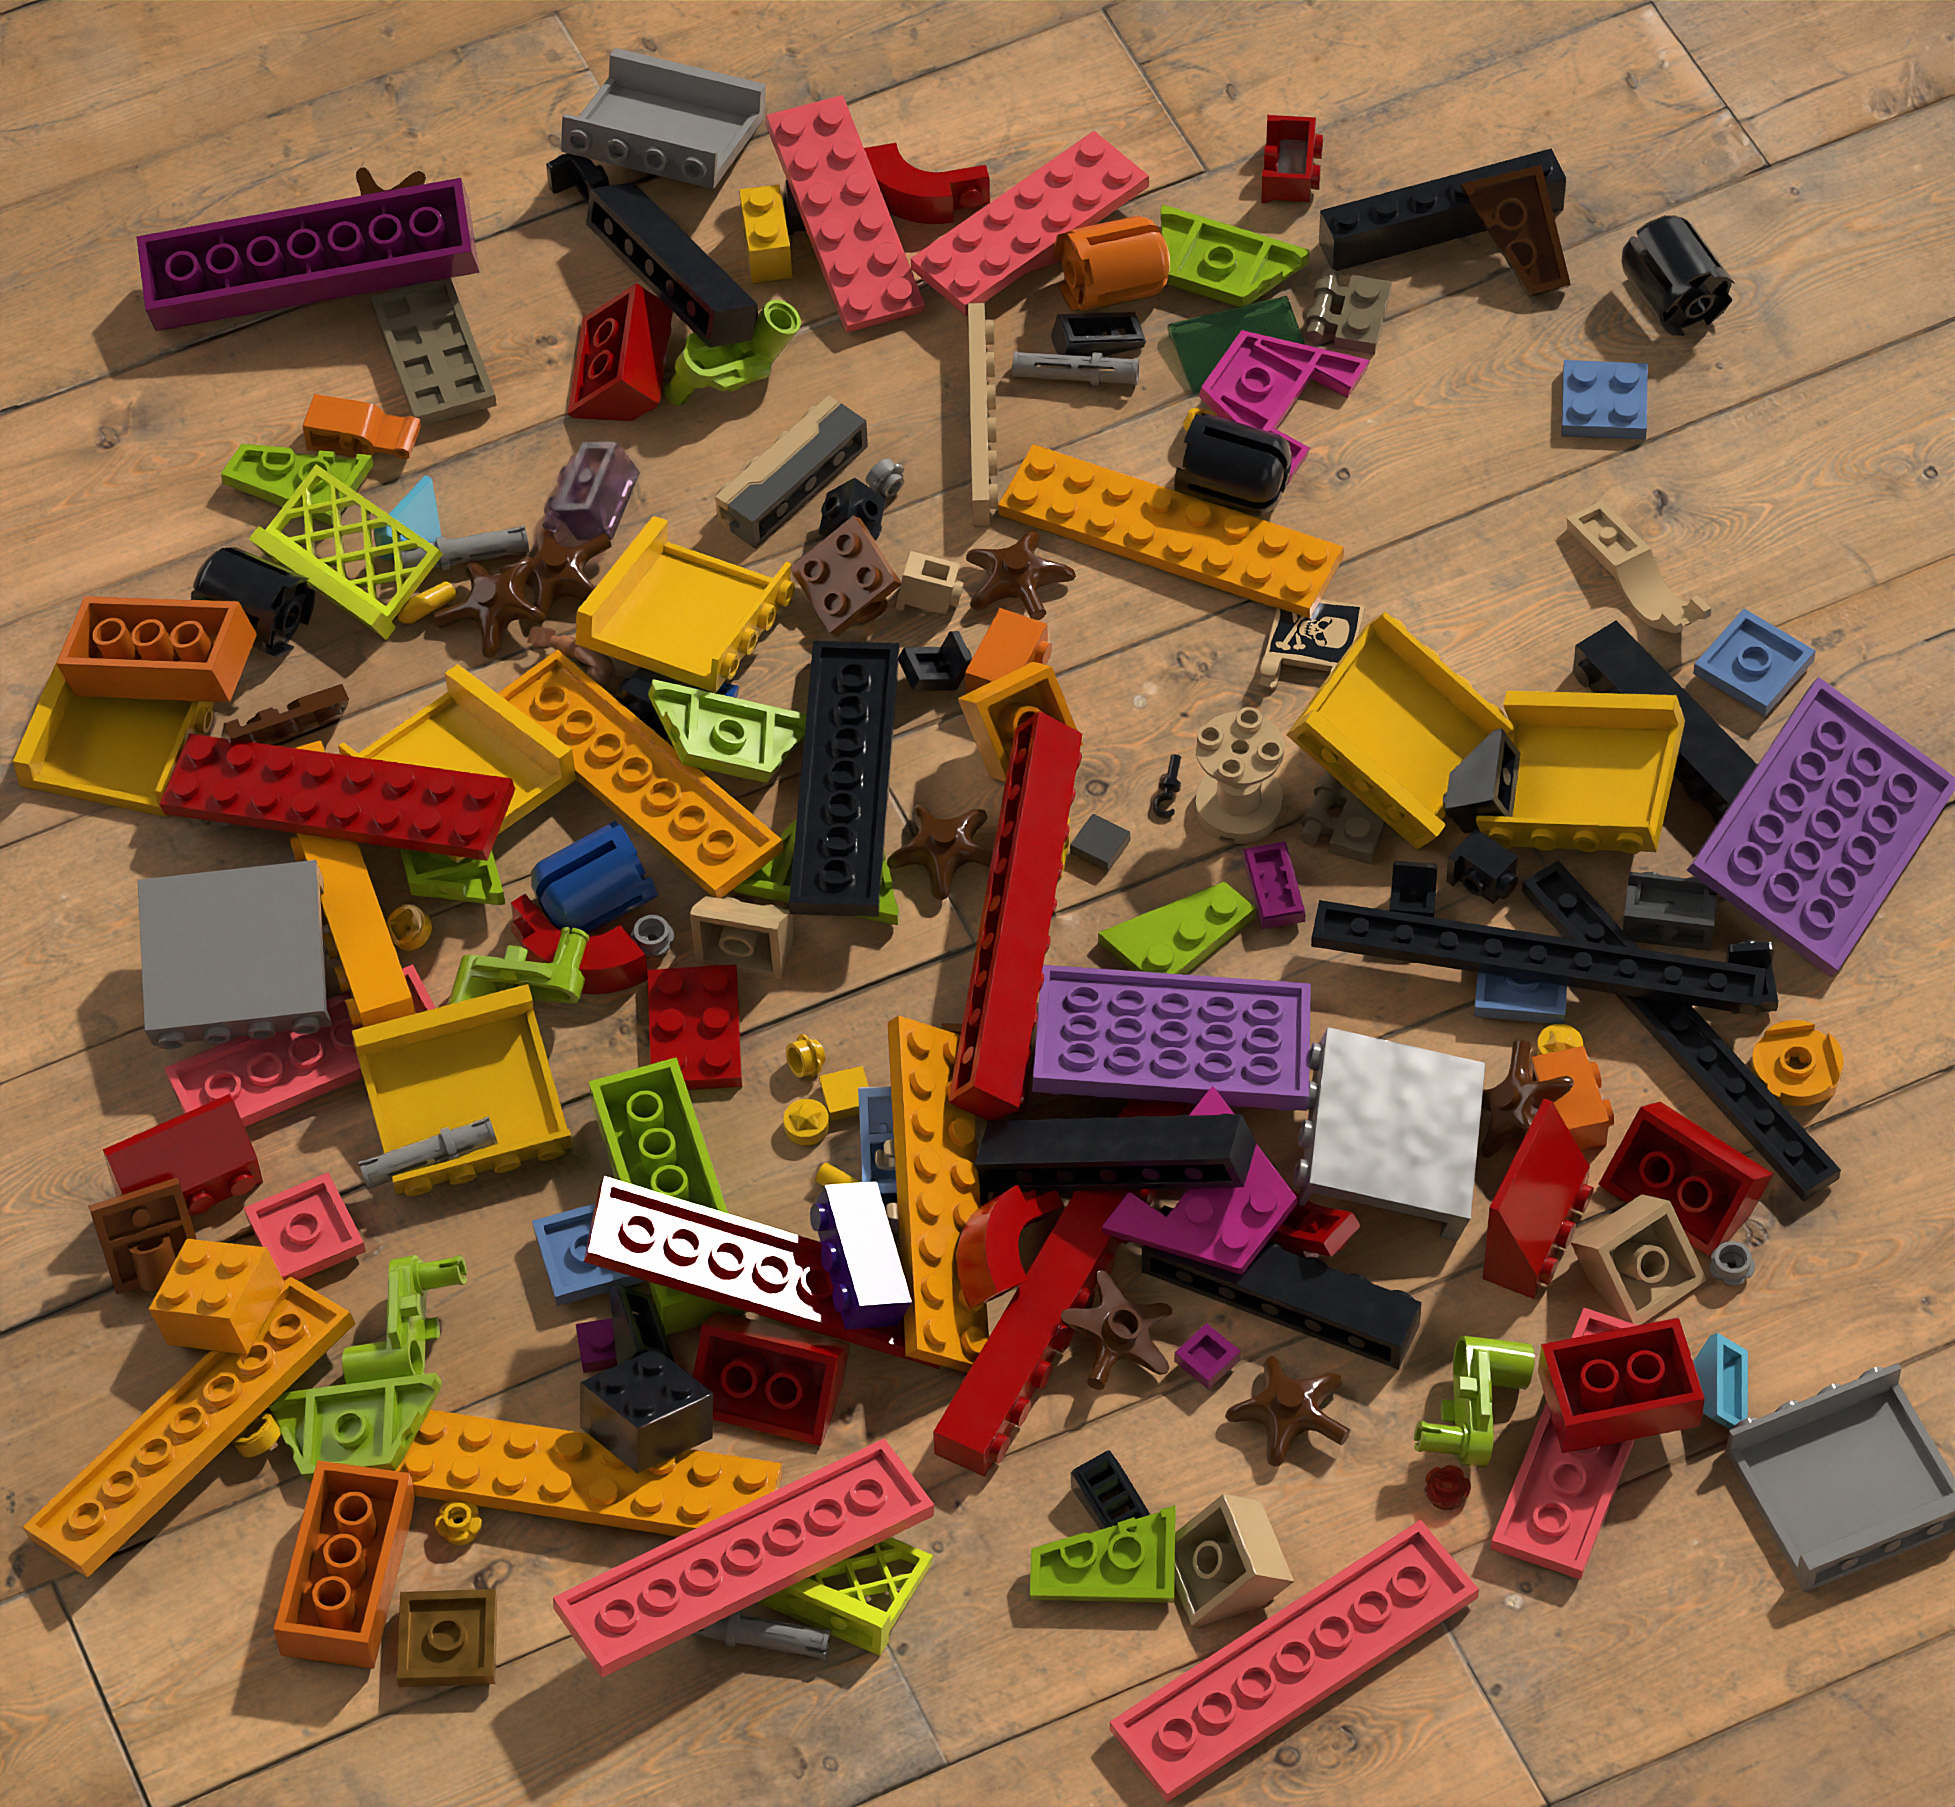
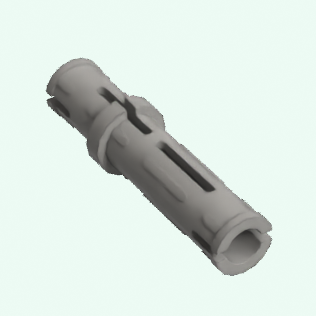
M1014 351L1012 377L1089 381L1091 386H1100L1101 382L1138 385L1140 362L1138 358L1103 357L1102 353H1093L1092 357L1020 353L1019 351ZM1038 365H1047V366H1064V367H1071V368H1070V369H1066V368H1049V367H1037V366H1038ZM1081 368L1114 369L1115 371L1083 370Z
M524 525L445 540L444 536L436 537L435 542H429L443 553V556L433 567V569L441 567L442 571L450 570V566L460 563L486 560L511 554L529 553L528 538ZM420 548L402 551L403 569L416 567L427 553Z
M489 1116L449 1130V1127L440 1129L441 1134L389 1151L377 1157L359 1161L358 1163L367 1189L369 1190L391 1181L394 1175L458 1159L470 1152L497 1145L498 1142Z
M740 1610L691 1635L725 1641L726 1646L736 1647L738 1643L826 1660L830 1646L831 1630L744 1615L743 1610Z

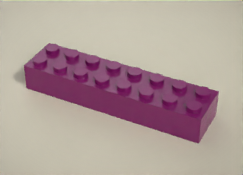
M461 178L136 236L145 310L155 331L480 273L469 198Z

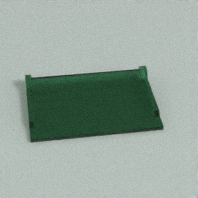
M1287 296L1167 324L1169 337L1173 340L1192 394L1200 392L1202 385L1241 330L1305 345Z

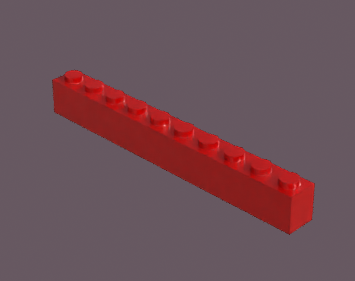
M1040 711L1015 728L948 1101L986 1121H999L1008 1114L1015 1112L1021 1106L1025 1096L1023 1088L1025 1069L1031 1059L1029 1046L1032 1030L1038 1019L1036 1011L1038 993L1044 983L1042 969L1045 954L1051 943V937L1048 935L1050 922L1057 907V899L1055 898L1057 881L1063 871V862L1061 861L1063 846L1070 831V827L1067 824L1069 811L1076 796L1074 788L1076 771L1082 760L1080 746L1083 733Z
M1129 1099L1119 1118L1190 1115L1194 1110V1104ZM1157 1189L1074 1192L1026 1274L1028 1281L1020 1285L934 1429L935 1455L984 1477L993 1462L999 1464L1002 1461L1009 1447L1010 1438L1008 1436L1015 1425L1020 1427L1025 1422L1031 1408V1396L1036 1388L1042 1390L1045 1387L1052 1373V1360L1058 1351L1064 1353L1072 1340L1074 1329L1062 1323L1060 1319L1062 1311L1072 1308H1091L1095 1297V1291L1093 1290L1097 1285V1272L1102 1270L1111 1274L1116 1261V1255H1114L1121 1243L1126 1245L1129 1242L1103 1234L1101 1227L1129 1192L1150 1206Z

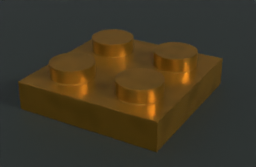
M496 1589L400 1592L397 1657L398 1686L495 1684L498 1601Z

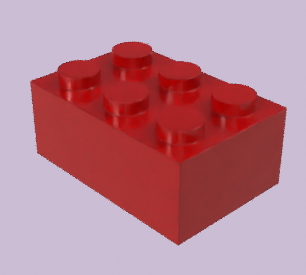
M1679 1318L1541 1344L1538 1374L1562 1453L1700 1427L1705 1397Z

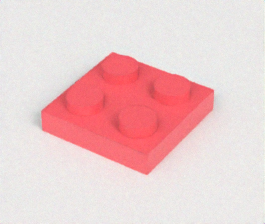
M329 1172L244 1207L246 1218L260 1247H267L284 1281L290 1276L296 1280H301L366 1252L364 1242Z

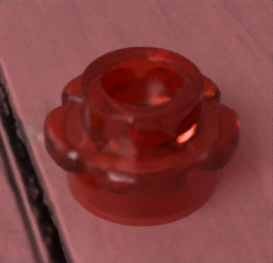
M1457 1466L1435 1467L1425 1477V1482L1427 1483L1424 1487L1425 1495L1435 1507L1441 1510H1453L1459 1507L1470 1494V1480L1464 1477L1463 1470ZM1450 1483L1452 1486L1451 1488H1444L1443 1484Z

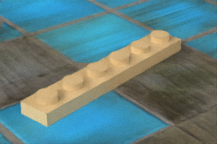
M968 303L973 527L990 526V509H998V484H989V476H997V450H988V443L997 442L996 417H988V410H996L995 384L987 385V377H995L994 352H986V345H994V321L985 320V303Z

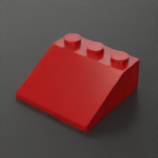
M1545 1098L1489 1207L1483 1270L1484 1280L1532 1299L1535 1298L1542 1283L1545 1285L1551 1283L1558 1265V1259L1554 1257L1559 1247L1567 1249L1576 1228V1223L1572 1222L1577 1211L1582 1213L1586 1211L1594 1187L1588 1185L1589 1164L1554 1103Z

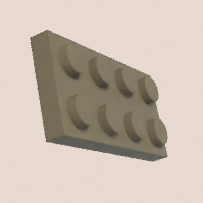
M451 278L409 285L370 296L374 314L413 417L420 419L421 427L497 406L495 393Z

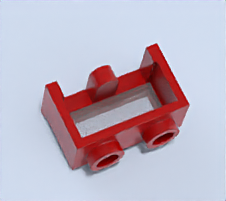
M1267 115L1261 203L1272 200L1310 202L1311 189L1319 190L1321 165H1313L1314 159H1322L1323 135L1316 134V117Z

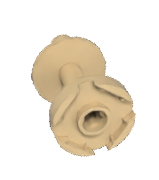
M1245 707L1239 711L1221 714L1200 727L1197 733L1196 756L1201 768L1207 774L1197 787L1195 800L1196 817L1200 826L1210 836L1219 840L1220 835L1226 838H1234V844H1249L1265 838L1274 831L1278 824V818L1282 813L1283 793L1273 774L1283 761L1284 739L1280 730L1270 720L1264 718L1258 709L1253 707Z

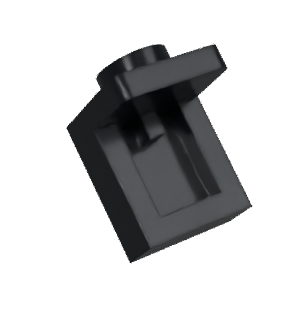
M567 153L558 156L546 164L549 188L553 194L575 186L589 205L591 189L610 186L604 168L600 164L595 166L589 158Z
M950 631L941 647H904L898 657L901 668L913 691L957 690L972 660L971 653L966 647L959 631Z
M1395 861L1393 863L1389 911L1434 918L1438 866L1434 863Z
M1747 940L1738 944H1731L1727 949L1726 963L1766 969L1759 1012L1777 1011L1779 1001L1772 966L1774 955L1773 943Z

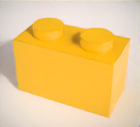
M780 184L739 189L742 226L752 283L793 278L790 243Z

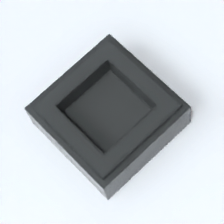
M1092 814L1071 842L1070 853L1108 872L1131 841L1130 831Z

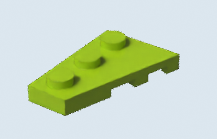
M241 444L221 472V478L224 485L283 507L316 464L354 491H357L374 465L372 455L357 454L356 459L335 457V452L319 450L318 455L296 454L291 448ZM323 480L318 483L311 493V505L331 501L330 485ZM339 492V497H340V498H345V497H346V496H344L343 494H341V493ZM332 510L312 514L313 519L333 526Z
M1224 881L1098 932V943L1131 971L1186 975L1256 918V907Z
M1176 1505L1160 1509L1158 1513L1145 1517L1120 1521L1115 1526L1092 1533L1084 1532L1031 1548L1030 1600L1174 1603Z

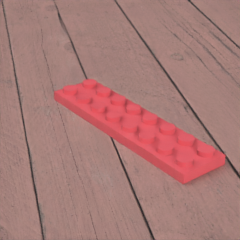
M884 1438L554 1596L553 1609L600 1677L603 1678L933 1517L934 1503Z
M1419 1520L1111 1720L1110 1731L1164 1800L1168 1802L1476 1600L1479 1588L1426 1525Z

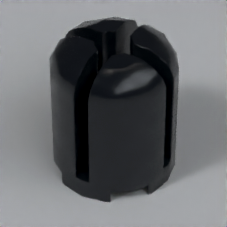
M1664 215L1649 221L1636 231L1638 237H1630L1622 250L1621 262L1623 272L1664 330L1669 334L1684 336L1683 328L1702 320L1707 325L1711 324L1724 313L1733 299L1728 293L1732 285L1731 283L1735 284L1693 224L1688 220L1675 215Z
M1201 413V416L1196 414L1184 439V443H1188L1182 464L1184 469L1176 468L1174 491L1254 516L1264 515L1272 511L1281 500L1282 493L1285 491L1290 476L1292 455L1289 442L1279 434L1208 413Z
M226 547L214 552L199 568L193 582L195 590L191 592V600L239 602L257 634L252 647L277 658L285 656L295 647L288 644V642L295 634L300 622L306 625L309 624L314 608L315 591L308 588L306 580L309 578L237 547Z

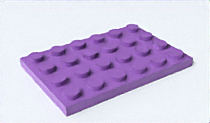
M1818 677L1810 685L1686 871L1831 977L1838 971L1955 791V777Z
M1043 965L1044 983L1039 994L1032 1092L1198 1104L1213 1085L1229 1106L1239 1108H1272L1282 1111H1308L1311 983Z

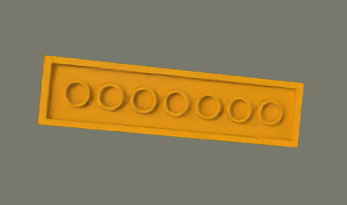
M1035 444L1031 446L998 503L999 516L1307 618H1311L1344 557V546Z
M558 649L497 693L570 747L573 752L576 780L712 897H724L784 851L783 840L700 769L683 765L675 748Z
M898 1015L887 1022L900 1261L912 1301L904 1314L906 1356L968 1373L989 1338L987 1303L969 1310L961 1289L957 1268V1251L961 1232L969 1217L981 1207L979 1172L974 1165L977 1156L975 1115L948 1102L960 1035Z
M293 1277L287 1278L249 1353L209 1351L23 1526L28 1538L88 1578L356 1324L351 1313Z
M429 1410L402 1463L395 1470L410 1473L414 1493L417 1497L457 1501L459 1503L466 1502L476 1506L676 1537L684 1535L777 1490L783 1475L782 1463L692 1449L637 1474L587 1433Z

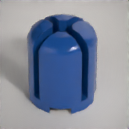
M616 820L539 861L531 870V887L544 914L549 918L550 923L561 931L562 928L569 927V934L572 933V928H577L590 934L658 897L651 877L646 879L644 877L646 873L637 856V850L621 824L618 825Z

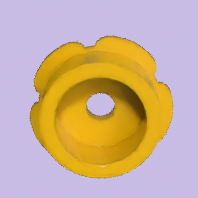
M800 1034L795 1042L789 1043L786 1046V1059L795 1076L799 1078L807 1075L814 1077L821 1073L822 1065L825 1063L826 1058L824 1049L819 1041L809 1039L805 1034Z
M447 1502L440 1508V1516L435 1519V1528L438 1534L453 1545L470 1543L475 1539L482 1526V1519L478 1516V1507L475 1504L466 1502ZM456 1518L463 1519L461 1523L456 1524L454 1522Z

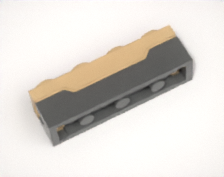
M830 395L817 406L810 407L796 425L789 431L782 432L769 449L761 456L754 457L741 474L732 482H726L719 489L715 496L718 523L726 529H730L736 536L756 548L868 447L866 420L842 403L839 404V401Z

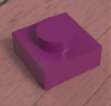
M612 1318L576 1324L583 1373L610 1369L617 1366Z
M1207 1323L1174 1352V1362L1208 1390L1241 1360V1351Z

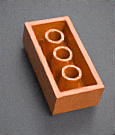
M84 596L56 664L75 696L230 702L257 634L242 606L236 601Z
M317 1460L273 1629L281 1656L375 1668L416 1503L410 1473Z

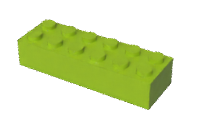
M677 1057L589 1081L593 1112L616 1180L729 1214ZM648 1281L665 1335L701 1326L716 1311L736 1316L748 1313L745 1310Z

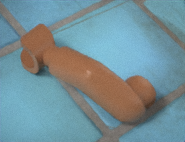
M539 626L531 628L527 643H533L535 648L549 649L552 647L555 650L558 649L567 658L590 665L587 675L598 684L608 685L610 672L614 671V665L607 655L575 644V638L568 635L557 636L554 629Z

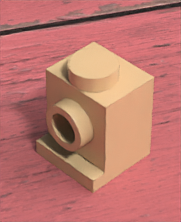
M910 551L895 609L903 611L906 604L918 607L926 612H937L947 615L949 605L958 607L964 585V582L956 580L960 564Z

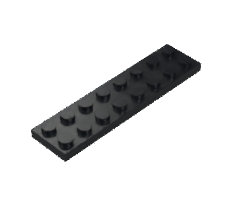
M813 641L789 898L790 914L879 917L899 670V643Z

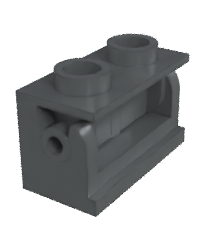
M1629 871L1622 930L1633 942L1710 951L1717 893L1696 877L1680 878L1663 876L1655 872L1638 873Z

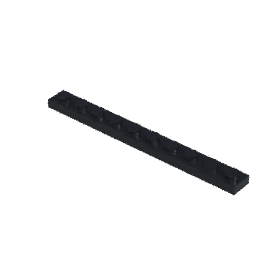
M1559 860L1523 881L1522 892L1564 938L1639 949ZM1615 994L1803 1202L1840 1178L1841 1169L1691 1005Z
M1319 900L1311 937V947L1756 1016H1759L1766 973L1765 968L1322 900Z

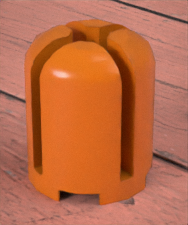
M1138 215L1069 230L1066 233L1058 234L1054 242L1053 257L1054 259H1062V268L1066 283L1058 285L1064 301L1072 311L1081 309V311L1086 312L1153 297L1163 291L1166 286L1170 272V253L1160 229L1149 218Z

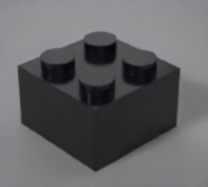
M654 1348L580 1382V1428L638 1474L713 1438V1393L661 1351Z

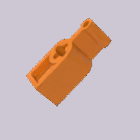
M314 394L302 427L307 450L332 451L335 454L356 457L357 454L373 455L375 452L395 455L401 459H408L418 437L421 421L413 416L404 418L386 415L384 411L371 403Z

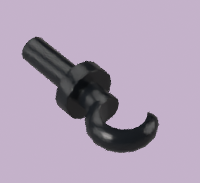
M1172 754L1170 757L1167 776L1160 779L1159 788L1163 790V793L1158 794L1152 803L1154 813L1162 818L1173 816L1175 810L1161 811L1158 809L1159 803L1164 800H1172L1174 793L1179 792L1181 788V782L1177 780L1181 756Z

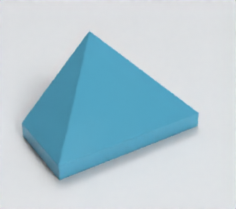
M425 475L389 515L426 541L435 542L436 537L442 536L432 478ZM389 526L373 530L376 547L393 543L392 528ZM400 535V536H401V541H406V540H408V539H406L405 537H403L402 535ZM394 553L378 557L383 560L394 559Z
M1719 1333L1710 1335L1693 1361L1705 1397L1703 1413L1731 1430L1738 1422L1748 1418V1350Z

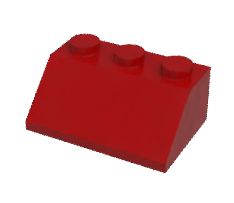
M635 283L582 318L567 413L569 416L578 419L633 421L644 413L654 410L659 405L663 395L661 389L664 370L667 366L666 355L668 341L672 333L671 321L673 311L659 297Z
M230 1094L103 1149L116 1197L178 1178L189 1215L204 1213L212 1205L232 1196L244 1195L255 1186L263 1183L257 1156Z
M1659 1101L1639 1108L1598 1185L1626 1203L1631 1202L1641 1194L1670 1201L1690 1244L1711 1257L1712 1252L1722 1243L1728 1242L1751 1215L1773 1173Z
M716 1311L702 1324L693 1378L713 1393V1420L821 1446L842 1390L850 1343Z

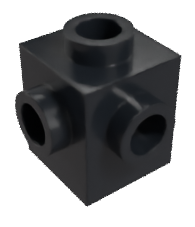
M857 478L847 481L827 492L825 502L821 508L822 518L819 534L826 538L854 515L863 521L876 541L882 531L881 521L886 499Z

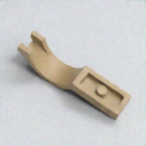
M1602 500L1566 518L1567 530L1615 577L1628 605L1639 619L1647 625L1676 634L1682 631L1683 627L1699 619H1706L1711 616V607L1698 595L1692 597L1688 603L1681 600L1670 590L1656 566L1651 548Z

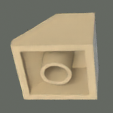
M705 896L692 907L690 920L696 964L704 966L736 964L738 972L778 979L783 978L795 936L793 914H790V910H785L771 904L762 906L740 902L731 897L716 898Z
M1641 1194L1570 1242L1588 1281L1625 1321L1636 1325L1643 1324L1707 1280L1673 1206L1668 1200Z
M1222 1494L1175 1532L1174 1583L1191 1626L1200 1627L1260 1608L1294 1582L1266 1511L1259 1500Z

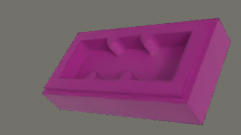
M1286 841L1244 848L1242 858L1261 928L1267 929L1305 922L1306 912Z

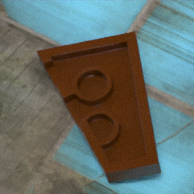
M1542 165L1470 181L1460 185L1461 190L1529 297L1570 287L1571 283Z
M339 684L292 701L286 706L288 709L286 712L279 713L278 709L271 707L257 712L255 717L246 722L247 725L240 726L238 719L226 722L223 725L221 738L228 739L230 744L237 740L262 744L278 737L280 742L287 741L300 735L303 732L302 727L318 721L319 725H325L343 716L342 710L347 708L349 698L343 684Z

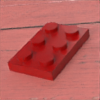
M737 965L647 970L650 1064L677 1057L687 1090L743 1087Z

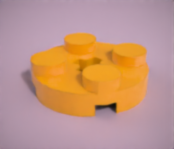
M1803 1020L1782 1021L1769 1027L1765 1031L1764 1037L1758 1043L1756 1042L1751 1059L1752 1073L1783 1106H1809L1832 1098L1837 1090L1844 1065L1843 1052L1836 1038L1829 1032L1826 1036L1822 1032L1815 1030V1024ZM1791 1057H1798L1800 1062H1808L1809 1064L1801 1070L1788 1066Z

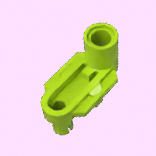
M769 301L758 314V318L755 321L753 338L750 341L709 348L695 333H690L686 340V347L675 361L676 374L663 389L666 399L672 404L681 405L682 402L685 404L696 388L711 386L721 392L726 390L732 392L739 390L742 385L767 378L771 374L772 363L801 326V318L798 312L785 301Z
M569 927L562 928L554 960L551 963L525 961L528 950L521 946L508 945L504 958L465 955L461 958L447 1005L526 984L529 985L534 1001L577 1003L585 982L579 967L586 944L589 941V935L577 928H572V933L569 934Z
M417 1255L391 1259L388 1269L386 1340L344 1349L342 1368L346 1384L424 1374L425 1340L440 1337L438 1318L426 1319V1295L430 1289L466 1284L467 1278L465 1276L461 1277V1275H467L466 1264L461 1255L425 1263Z
M1461 1335L1456 1343L1453 1356L1454 1401L1443 1399L1440 1407L1441 1420L1455 1422V1426L1419 1421L1415 1428L1414 1441L1420 1442L1414 1444L1415 1451L1453 1454L1460 1465L1485 1468L1491 1458L1494 1439L1492 1386L1526 1390L1529 1387L1534 1370V1349L1532 1344Z

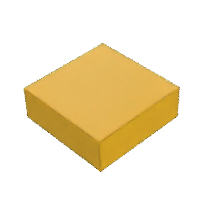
M863 1066L819 1076L820 1088L830 1121L859 1115L858 1087H869Z

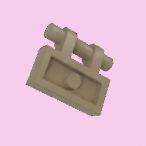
M1331 268L1325 269L1321 279L1316 281L1313 296L1316 299L1314 307L1309 309L1305 321L1308 326L1307 338L1318 342L1322 340L1324 333L1334 334V348L1375 354L1391 295L1392 281L1351 275L1348 287L1339 286L1337 283L1339 273ZM1331 305L1342 306L1341 315L1332 314L1330 312Z
M1326 771L1325 776L1318 779L1314 789V795L1316 796L1312 807L1306 809L1301 821L1304 828L1300 839L1306 844L1314 845L1319 835L1331 838L1329 853L1371 865L1387 823ZM1331 804L1343 807L1339 819L1329 816L1328 812Z

